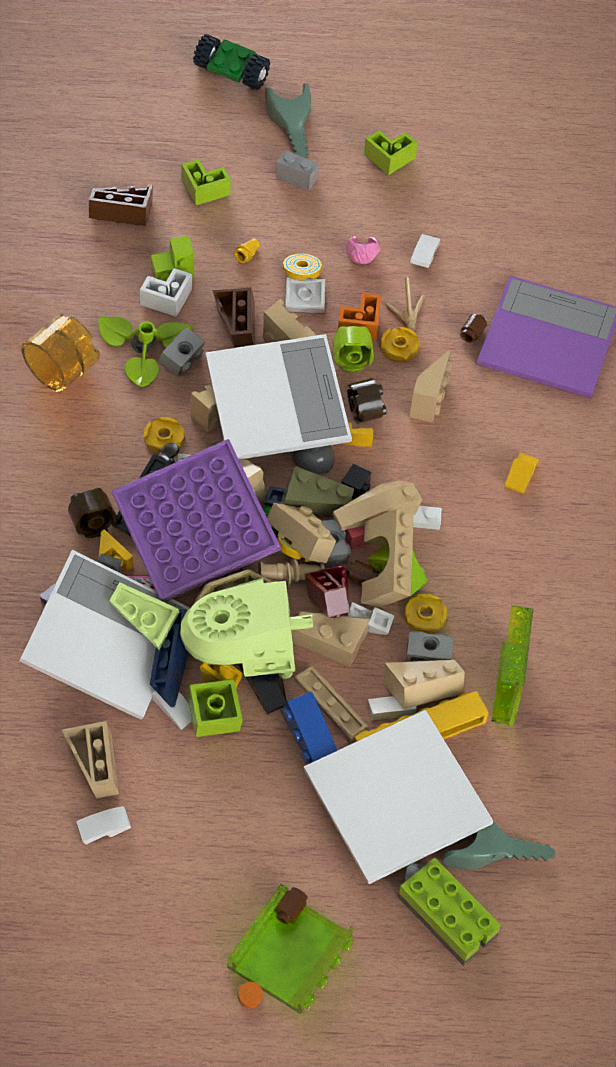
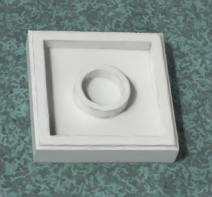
M287 277L285 309L288 312L324 313L325 279L306 278L304 281H299Z

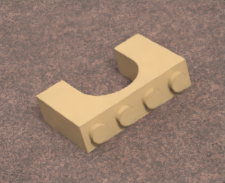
M394 509L365 522L364 542L379 547L389 544L390 553L383 572L373 579L362 582L361 603L379 608L411 596L413 513Z

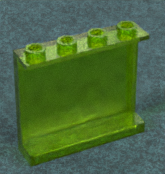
M511 605L507 641L501 644L491 722L514 725L525 685L533 608Z
M280 884L228 957L227 968L245 980L259 984L264 992L301 1014L304 1008L309 1009L316 998L314 994L317 989L322 990L327 983L329 971L331 969L335 970L342 959L340 955L343 950L348 951L354 942L352 937L354 928L350 926L347 931L308 906H305L294 924H283L276 918L275 908L289 888Z

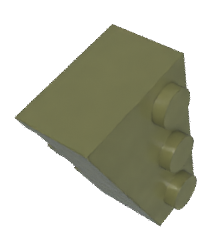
M295 466L288 480L281 504L295 507L306 506L312 510V513H317V516L334 517L333 512L351 502L354 488Z

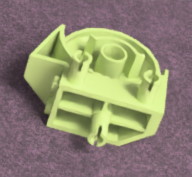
M263 577L210 593L199 599L186 612L181 622V639L186 650L195 659L205 663L219 665L242 663L245 677L279 673V677L288 679L295 671L292 630L313 629L312 614L290 617L286 581L265 583Z

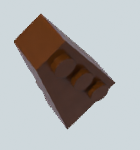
M147 185V188L135 189V186H129V189L117 190V187L93 188L89 198V218L146 226L153 203V185Z
M252 287L212 290L216 307L233 347L255 345V301Z

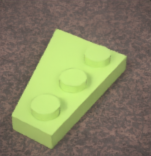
M120 582L109 600L110 604L158 649H160L179 614L178 608Z

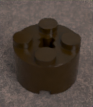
M370 378L347 385L351 388L347 390L349 407L351 412L355 411L357 415L353 417L357 424L387 415L386 406L382 403L381 399L383 388L380 383L376 384V381Z
M95 488L82 493H75L71 496L68 513L79 535L83 534L86 538H96L101 536V532L104 529L108 532L107 528L111 524L112 526L115 525L117 516L103 489Z

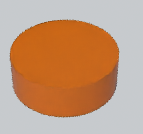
M246 982L239 988L238 999L244 1007L254 1008L262 1001L263 991L259 984Z

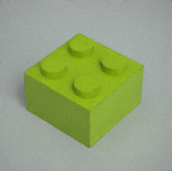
M234 679L189 686L187 697L195 737L240 731L243 719Z

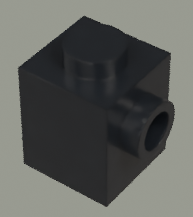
M352 464L341 481V484L354 488L352 499H356L368 492L371 486L372 472L355 464Z

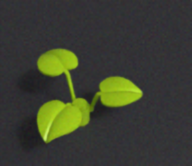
M100 316L98 322L102 339L111 346H122L125 339L129 341L138 334L139 341L143 343L142 358H130L125 364V374L130 381L140 387L150 385L156 379L159 372L156 360L151 358L145 359L147 344L152 342L154 336L158 342L162 341L164 348H167L186 327L193 331V326L178 322L164 323L156 330L153 323L144 321L132 333L131 323L122 317Z

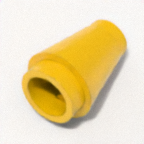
M253 238L237 246L234 251L235 259L239 263H248L260 247L259 241Z

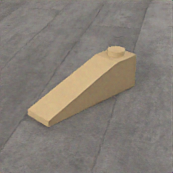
M399 480L383 483L335 510L333 516L342 531L365 526L366 521L394 509H400L416 515L422 498L413 483Z

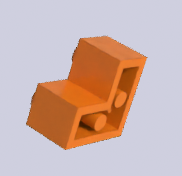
M362 293L360 308L340 306L338 328L342 326L367 327L372 340L376 341L381 295Z

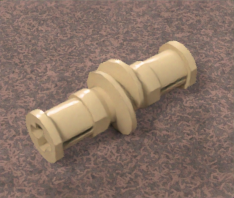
M291 558L290 562H286V564L258 563L259 575L267 579H286L288 586H290L292 579L295 582L305 580V574L325 569L324 563H319V565L298 564L294 558Z

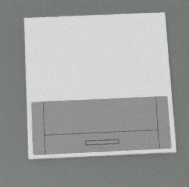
M326 334L206 352V361L224 441L230 440L239 460L352 441Z
M72 550L19 661L142 720L154 691L150 685L156 647L110 604L109 600L119 582L160 600L155 590ZM174 599L164 602L178 609H190V607Z

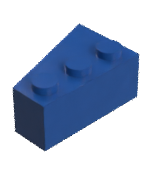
M313 692L287 701L280 709L306 764L315 762L338 751Z

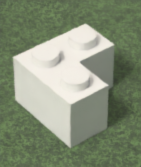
M174 268L166 282L147 276L140 288V305L177 317L192 290V274Z

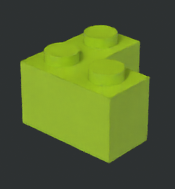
M378 130L365 138L364 155L390 175L416 159L418 142L406 132L390 140Z
M199 159L181 164V180L195 206L230 196L231 179L224 167L206 172Z
M189 236L170 238V252L151 255V269L154 278L166 282L175 268L192 274V279H194V251Z
M389 544L380 547L367 558L370 566L375 567V570L379 571V575L385 569L389 559ZM413 550L411 596L428 582L425 571L416 560Z

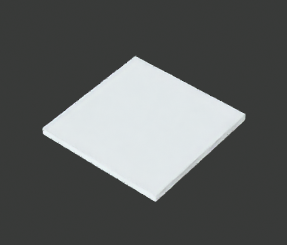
M426 710L304 766L307 777L368 885L493 824V819Z

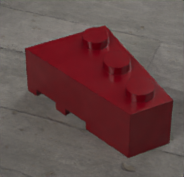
M345 564L305 574L308 598L327 617L338 618L343 613L349 612V584Z

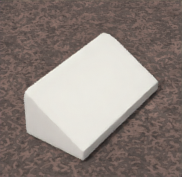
M393 696L368 699L371 721L416 714V706L403 709Z

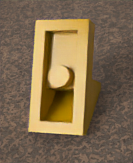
M520 452L512 463L504 487L524 494L539 459Z
M104 529L101 532L99 556L104 554L121 559V567L126 572L134 568L133 555Z
M202 661L200 665L203 683L213 680L216 682L234 679L237 688L243 676V673L232 664H208Z

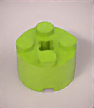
M342 326L337 329V333L332 341L336 365H340L341 369L345 371L357 372L363 370L367 364H372L374 350L369 329L364 326Z

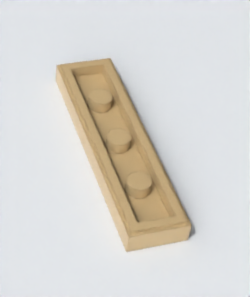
M312 665L295 676L294 681L306 694L313 692L319 708L351 743L360 732L368 731V725Z

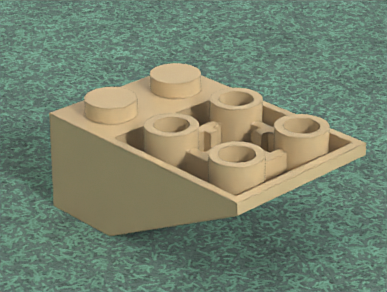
M449 351L418 376L413 391L410 410L411 418L433 423L435 415L439 416L442 406L440 403L444 400L452 361L449 360Z

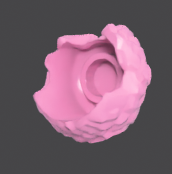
M354 236L350 238L346 245V252L349 258L359 264L370 263L381 250L376 238L370 237L365 244L358 243L357 237Z

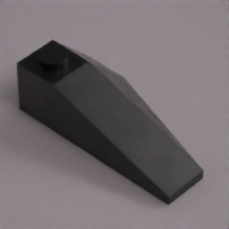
M238 663L241 671L243 672L242 663ZM279 673L246 677L267 714L281 709L287 702L283 679L279 677Z

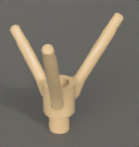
M406 276L407 310L401 313L389 303L386 306L398 315L410 330L415 331L417 313L425 296L421 295L415 309L412 310L409 277Z

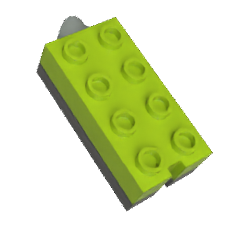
M436 858L432 859L425 866L416 863L408 865L405 883L400 886L398 898L464 966L477 955L480 945L485 948L498 936L501 924Z

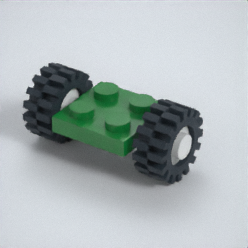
M204 34L201 40L199 39V44L196 45V51H194L195 56H193L194 65L238 83L243 79L244 85L256 90L264 85L270 70V60L225 39L221 43L218 38L208 34Z

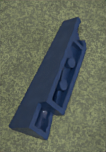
M179 609V614L160 649H155L150 685L170 707H175L189 654L181 639V622L188 611L187 609Z

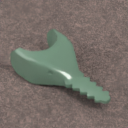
M303 83V93L295 99L281 98L273 92L271 87L266 88L265 100L270 118L287 131L286 134L289 135L288 139L291 140V145L294 146L293 151H296L295 154L306 158L309 152L306 151L308 146L305 145L307 140L304 139L306 137L304 126L311 112V93L308 83Z
M493 821L492 825L472 834L474 842L469 847L446 852L443 862L451 868L476 870L503 858L509 860L513 856L517 860L521 857L529 860L532 857L536 861L539 858L547 861L549 858H554L555 850L549 844L542 846L540 842L532 844L530 840L523 842L521 838L514 840L512 836L508 837Z

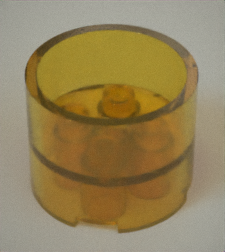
M59 314L27 339L21 347L23 358L30 371L42 384L57 392L67 388L95 365L100 358L99 350L95 349L91 342L93 336L87 328L72 316L67 318L63 314Z

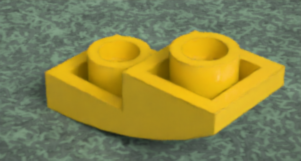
M348 422L352 441L342 444L372 447L373 428L352 429L351 422Z

